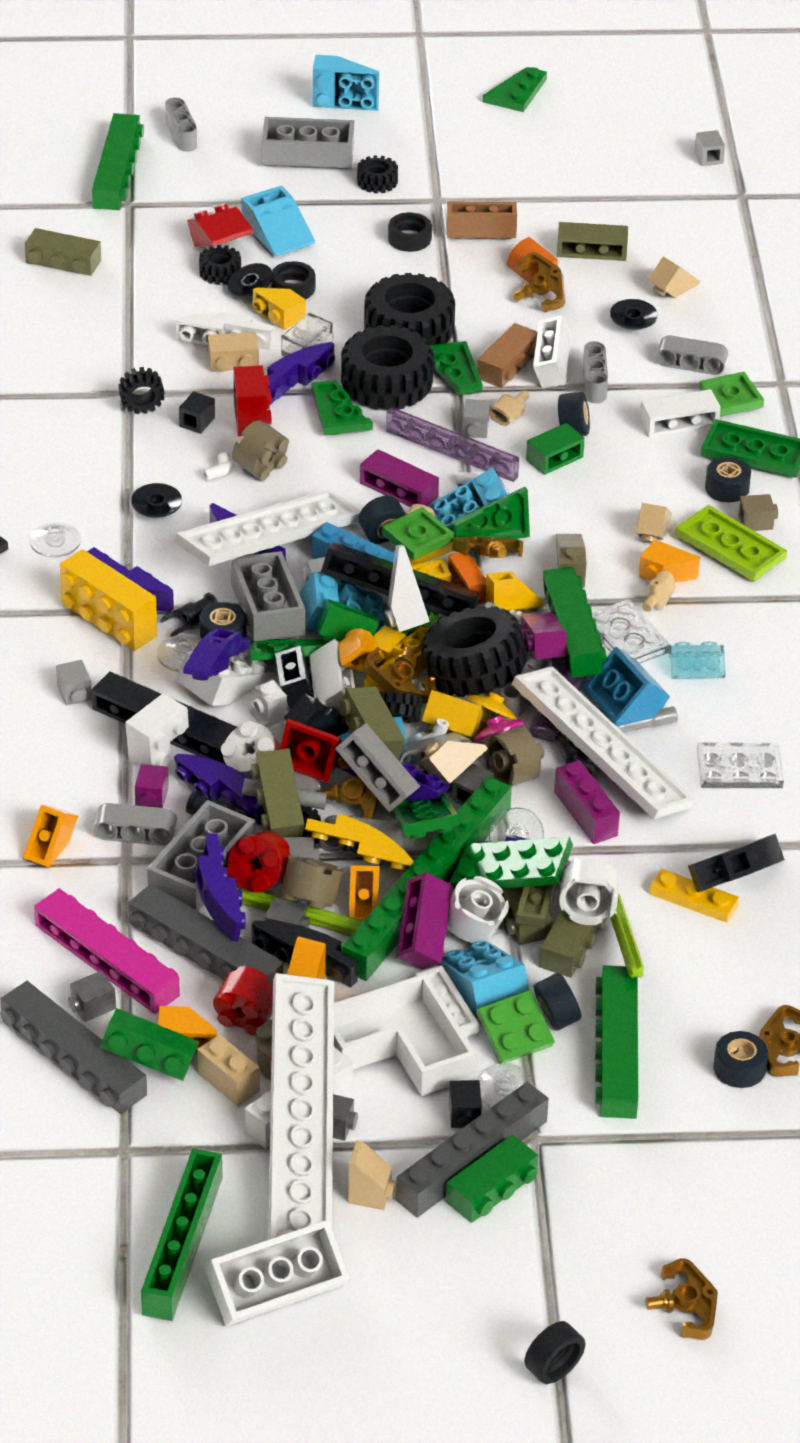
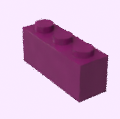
M377 449L360 464V484L385 496H392L408 507H411L413 504L429 506L438 498L439 477Z
M553 612L521 614L520 627L527 651H530L535 659L567 657L566 630Z
M578 760L557 767L555 769L554 793L591 842L597 844L617 837L620 812L583 763Z
M426 872L408 879L396 958L422 970L441 963L444 955L445 933L448 927L447 919L452 891L451 884Z

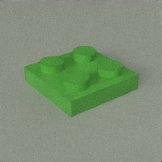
M745 371L700 381L699 389L701 391L712 390L721 407L720 417L764 407V398Z
M424 507L382 526V535L395 546L404 545L408 557L413 561L452 543L454 533Z
M531 990L479 1008L476 1012L500 1065L546 1049L555 1043Z

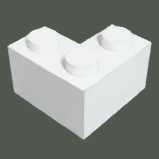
M162 693L126 721L129 761L139 768L141 764L167 767L171 762L170 741L183 734L189 727L187 707Z

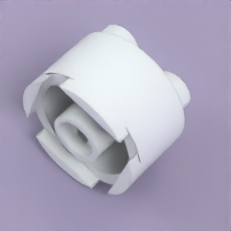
M245 721L229 734L221 746V753L226 765L253 780L251 764L255 763L256 753L280 750L281 742L264 725Z
M575 858L571 860L570 865L567 866L562 875L559 904L562 911L565 910L572 921L582 925H597L602 923V919L608 916L610 918L615 913L619 890V878L615 871V866L610 862L592 858Z
M475 876L469 880H466V878L462 879L451 894L447 931L452 932L457 937L471 944L478 941H487L492 938L509 909L508 900L505 902L502 896L503 890L500 886L481 876Z

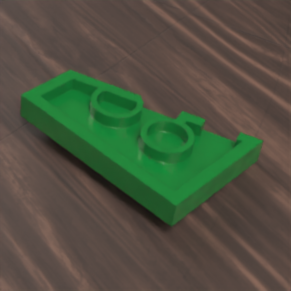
M526 67L483 94V103L524 112L547 80V71L539 70L535 67Z
M466 341L430 345L434 352L433 369L458 395L482 392L483 384Z
M336 380L311 383V391L324 435L373 430L371 419L363 416L362 409L350 401V396Z
M522 487L453 521L454 538L485 536L519 539L530 537L528 489Z
M251 639V661L276 659L275 653L301 646L305 657H308L311 653L327 644L328 641L323 639H270L254 642Z

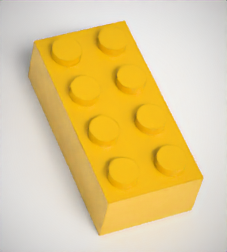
M83 549L60 563L61 601L66 608L73 610L82 616L83 619L99 627L103 632L108 633L133 651L138 650L157 637L155 595Z

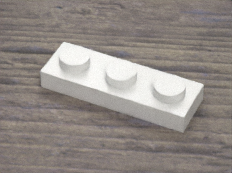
M442 965L415 974V977L423 974L428 976L466 1037L479 1033L478 1021Z

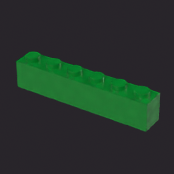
M113 113L92 187L93 209L120 210L122 201L126 202L127 189L130 188V176H133L134 163L137 162V150H140L141 138L144 135V124H140V115Z
M573 566L543 570L544 594L549 610L553 612L566 630L567 657H565L571 678L603 674L602 663L607 662L606 650L604 646L602 647L600 632H597L596 620L592 618L590 603L587 604L586 591L583 590L581 576H576Z
M602 965V977H596L595 994L601 995V998H596L595 1016H601V1020H596L595 1038H601V1042H596L595 1060H601V1064H596L595 1082H601V1087H595V1105H600V1117L637 1119L638 976L630 977L626 966Z
M194 1148L191 1150L141 1289L142 1315L169 1321L174 1319L223 1178L222 1154Z

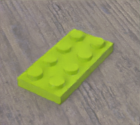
M709 504L677 526L675 530V536L753 582L787 557L786 549Z

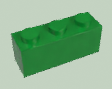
M116 1008L100 1048L183 1081L200 1041Z
M513 1134L447 1182L446 1203L469 1222L473 1223L479 1217L489 1214L493 1207L502 1200L509 1199L522 1185L529 1184L534 1180L538 1172V1154Z

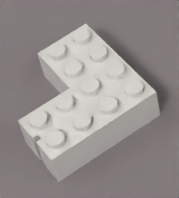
M426 974L334 1003V1047L353 1061V1069L397 1055L421 1096L449 1087L450 1081L471 1080L475 1078L477 1054Z

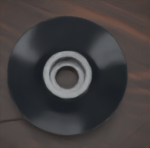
M262 263L243 266L229 278L228 289L233 296L239 298L252 297L253 289L267 288L271 284L273 272L269 266Z
M639 299L621 300L610 309V318L615 324L632 330L652 326L656 322L658 315L656 308L652 304Z
M152 483L138 488L132 494L131 504L133 509L143 516L160 518L175 513L181 507L182 496L173 486L163 483Z

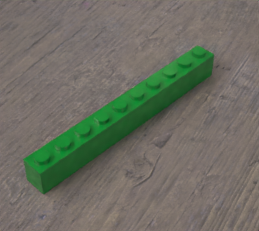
M487 776L457 811L460 825L454 826V830L450 832L439 833L344 943L342 953L358 961V978L367 981L398 945L408 879L426 872L449 883L454 870L458 867L466 844L485 841L510 811L512 786Z

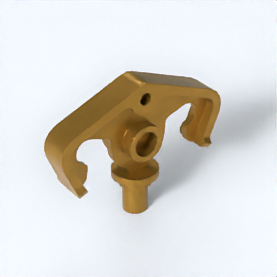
M529 253L518 263L520 272L528 271L534 263L538 264L539 272L531 277L528 285L526 282L523 283L522 289L512 294L515 301L518 302L525 297L532 299L534 297L533 292L538 295H545L552 291L556 294V298L554 300L546 299L541 302L543 311L547 312L562 308L565 304V289L561 269L539 253Z
M485 536L453 538L452 550L468 555L469 549L479 550V555L490 558H504L507 555V551L518 552V557H522L523 541Z
M379 647L367 655L362 663V669L385 692L409 693L410 695L421 697L422 703H427L431 690L436 691L434 676H430L429 679L423 681L422 686L425 691L419 690L412 684L414 673V660H412L414 650L412 648H404L402 655H398L394 663L387 670L377 668L374 665V662H379L381 658L379 653L381 649Z
M343 757L336 759L341 769L349 768V764ZM358 775L357 777L347 779L340 788L338 783H334L331 789L317 790V792L327 793L326 800L336 801V804H339L340 799H343L345 803L350 805H361L364 811L363 818L374 820L379 800Z
M790 1005L778 1007L759 1032V1037L766 1043L769 1051L767 1069L770 1074L776 1077L796 1076L799 1071L798 1061H788L784 1064L777 1061L779 1055L792 1057L800 1050V1034L794 1030L786 1029L783 1023L784 1019H791L795 1024H800V1010Z
M680 1258L664 1265L660 1275L663 1280L674 1279L678 1273H683L687 1276V1283L679 1284L672 1294L669 1289H665L660 1296L646 1297L645 1304L647 1310L662 1308L667 1313H672L674 1307L683 1313H696L703 1321V1324L695 1325L692 1322H684L681 1337L699 1340L708 1339L712 1334L718 1296L717 1289L693 1262L688 1259Z

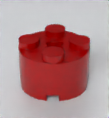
M269 831L255 833L242 838L230 851L227 867L228 875L231 878H236V884L249 892L259 893L280 885L283 880L288 856H291L287 841L280 835Z
M245 966L238 967L236 971L231 969L213 999V1006L218 1014L217 1021L225 1027L234 1025L243 1028L248 1034L256 1036L257 1028L269 1021L273 1013V987L266 981L268 976L261 971Z

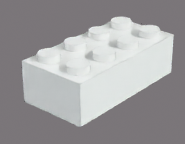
M329 1220L211 1259L204 1266L225 1326L342 1287L350 1280Z

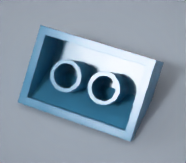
M328 522L312 535V559L326 557L329 546L336 542L390 562L394 560V552Z
M617 646L607 656V662L602 663L603 674L592 675L583 686L584 690L617 726L654 718L670 698L668 693L637 660Z

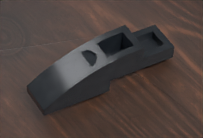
M775 833L688 865L696 891L701 892L762 870L785 859Z
M255 920L251 924L252 944L275 956L283 963L290 965L294 946L299 936L326 944V975L350 988L358 981V961L342 953L341 941L319 931L290 923Z

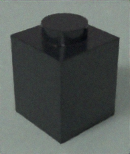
M193 391L179 406V427L201 434L215 419V398Z
M480 1080L449 1082L451 1128H464L482 1115Z

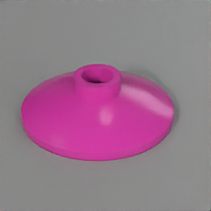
M499 715L487 720L488 726L479 732L473 741L474 743L482 741L494 734L523 725L525 722L519 719L503 720L502 716Z

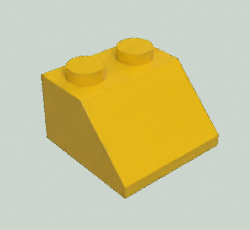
M431 690L422 721L430 723L428 729L433 730L437 719H445L449 722L448 730L469 739L470 737L475 738L479 732L487 727L486 721L491 719L495 712L483 706Z

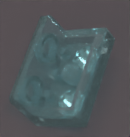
M711 641L703 642L701 645H691L689 642H678L675 645H671L669 650L671 679L725 678L724 645H717L716 642Z

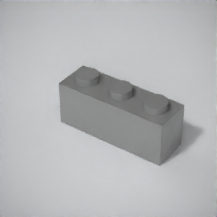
M367 723L354 731L335 748L388 812H391L420 787Z

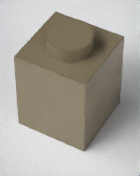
M770 494L740 496L738 517L741 524L753 531L773 530L774 519H778L777 504H773Z

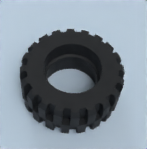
M405 273V275L393 274L390 278L384 277L379 283L373 284L365 295L364 329L368 327L376 328L378 325H384V327L395 325L398 328L403 329L405 327L413 333H419L430 345L445 344L452 338L455 329L454 295L443 282H438L436 278L431 276L425 277V274L418 273V275H412V273Z
M378 325L376 328L368 327L363 332L358 331L350 337L342 348V387L352 400H357L362 406L368 405L371 409L376 410L382 408L384 411H391L393 408H397V410L404 409L405 406L409 405L411 407L424 399L432 388L434 352L428 341L417 332L413 333L408 328L403 327L401 329L395 325H390V327H384V325Z
M477 606L475 609L466 608L463 609L464 611L449 614L447 618H441L437 621L436 625H432L428 632L425 633L421 645V652L429 677H435V687L439 691L450 696L455 694L457 697L479 695L484 692L487 694L493 692L496 688L500 689L506 686L507 682H512L515 676L521 674L528 655L520 623L513 614L503 608L500 610L494 606L490 608Z

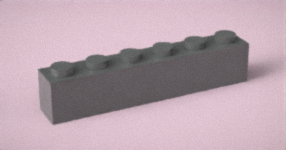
M151 883L128 902L129 923L133 927L141 929L151 935L156 941L164 943L174 949L179 955L189 958L201 968L207 969L219 976L223 981L231 969L236 971L241 966L254 968L267 975L268 979L266 981L272 987L275 974H283V962L240 936L239 941H232L213 920Z
M28 980L0 998V1015L3 1022L21 1033L27 1042H32L45 1057L52 1058L57 1062L65 1073L71 1074L78 1079L86 1090H91L99 1096L106 1106L114 1108L121 1114L147 1096L146 1074L126 1058L100 1048L102 1039Z
M528 1081L399 1174L396 1177V1201L415 1217L421 1216L446 1197V1184L454 1176L513 1134L522 1141L547 1122L549 1098Z

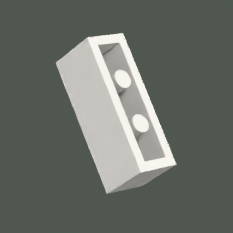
M563 316L539 321L533 368L542 388L556 387L566 382L571 336Z
M711 389L641 400L640 421L649 438L711 428L714 420L720 419L721 407Z
M333 639L310 654L311 667L309 669L312 674L314 699L318 696L329 707L334 705L340 709V701L344 697L346 688H355L353 669L342 666L339 655V642Z

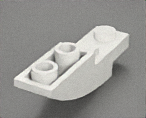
M211 313L190 315L176 319V340L208 346V335L256 332L259 349L271 351L273 347V326L253 322V316Z

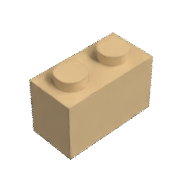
M256 332L208 335L210 371H232L233 367L259 366V348Z
M219 1034L197 1049L198 1074L236 1106H239L260 1091V1067Z

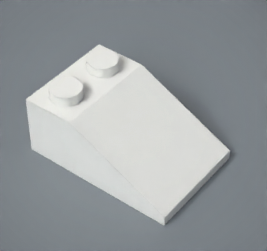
M404 545L395 546L387 603L389 611L385 612L389 626L395 627L399 632L430 622Z

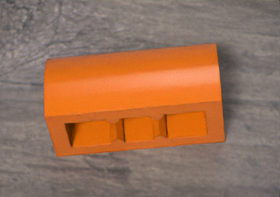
M530 237L523 239L512 249L506 264L528 283L531 277L539 272L538 264H532L528 271L522 273L518 268V263L529 253H539L558 266V259Z
M463 553L448 555V569L451 573V581L459 586L480 592L481 595L478 603L486 602V577L475 560L470 555H463Z

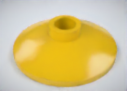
M490 692L488 696L467 695V699L509 719H517L513 712L503 704L505 698L493 692Z

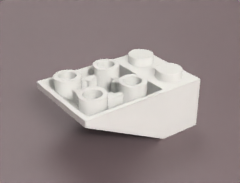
M245 650L237 656L230 657L228 669L216 676L209 677L208 680H195L192 678V675L183 673V668L193 652L191 651L185 653L176 681L210 706L231 704L252 691L254 687L274 677L275 673L268 669L263 661H251V656Z

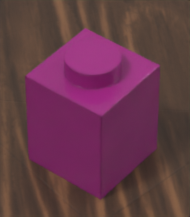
M148 764L140 765L135 783V806L163 808L169 787L168 767Z

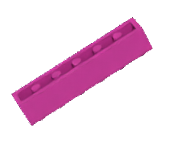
M58 888L34 905L35 926L97 972L102 971L110 982L153 1014L159 1012V1006H167L180 996V978L174 969L166 967L153 954L147 953L139 947L133 939H128L121 934L114 925L106 923L93 910L87 909L79 903L73 895H68Z

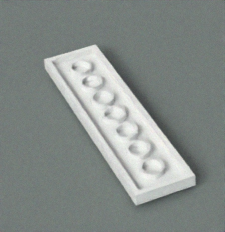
M329 489L176 533L175 542L201 560L203 564L214 566L224 561L234 560L241 556L254 554L282 544L292 543L306 537H312L326 522L339 528L359 522L361 510Z
M553 666L514 677L512 685L520 694L529 700L541 714L548 718L559 731L567 736L577 748L605 772L610 780L624 790L628 797L643 808L646 814L656 819L691 808L695 799Z

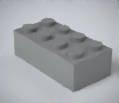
M265 117L261 142L262 165L352 168L354 120Z
M282 551L241 556L231 560V585L239 606L246 614V623L253 641L285 637L293 638L305 635V606Z
M207 800L147 868L148 885L151 883L196 911H199L204 903L197 888L195 869L198 856H203L206 834L218 833L219 845L224 846V862H222V867H228V859L232 847L242 838L255 834V820Z

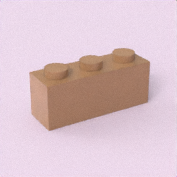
M447 201V238H516L517 202Z
M514 323L477 359V371L480 379L499 388H502L508 381H511L515 374L521 368L523 369L527 362L535 356L538 332Z

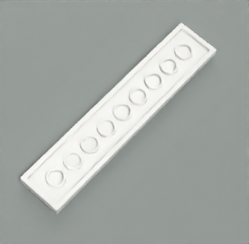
M276 973L273 978L268 1240L325 1220H329L332 1228L334 981L279 973Z

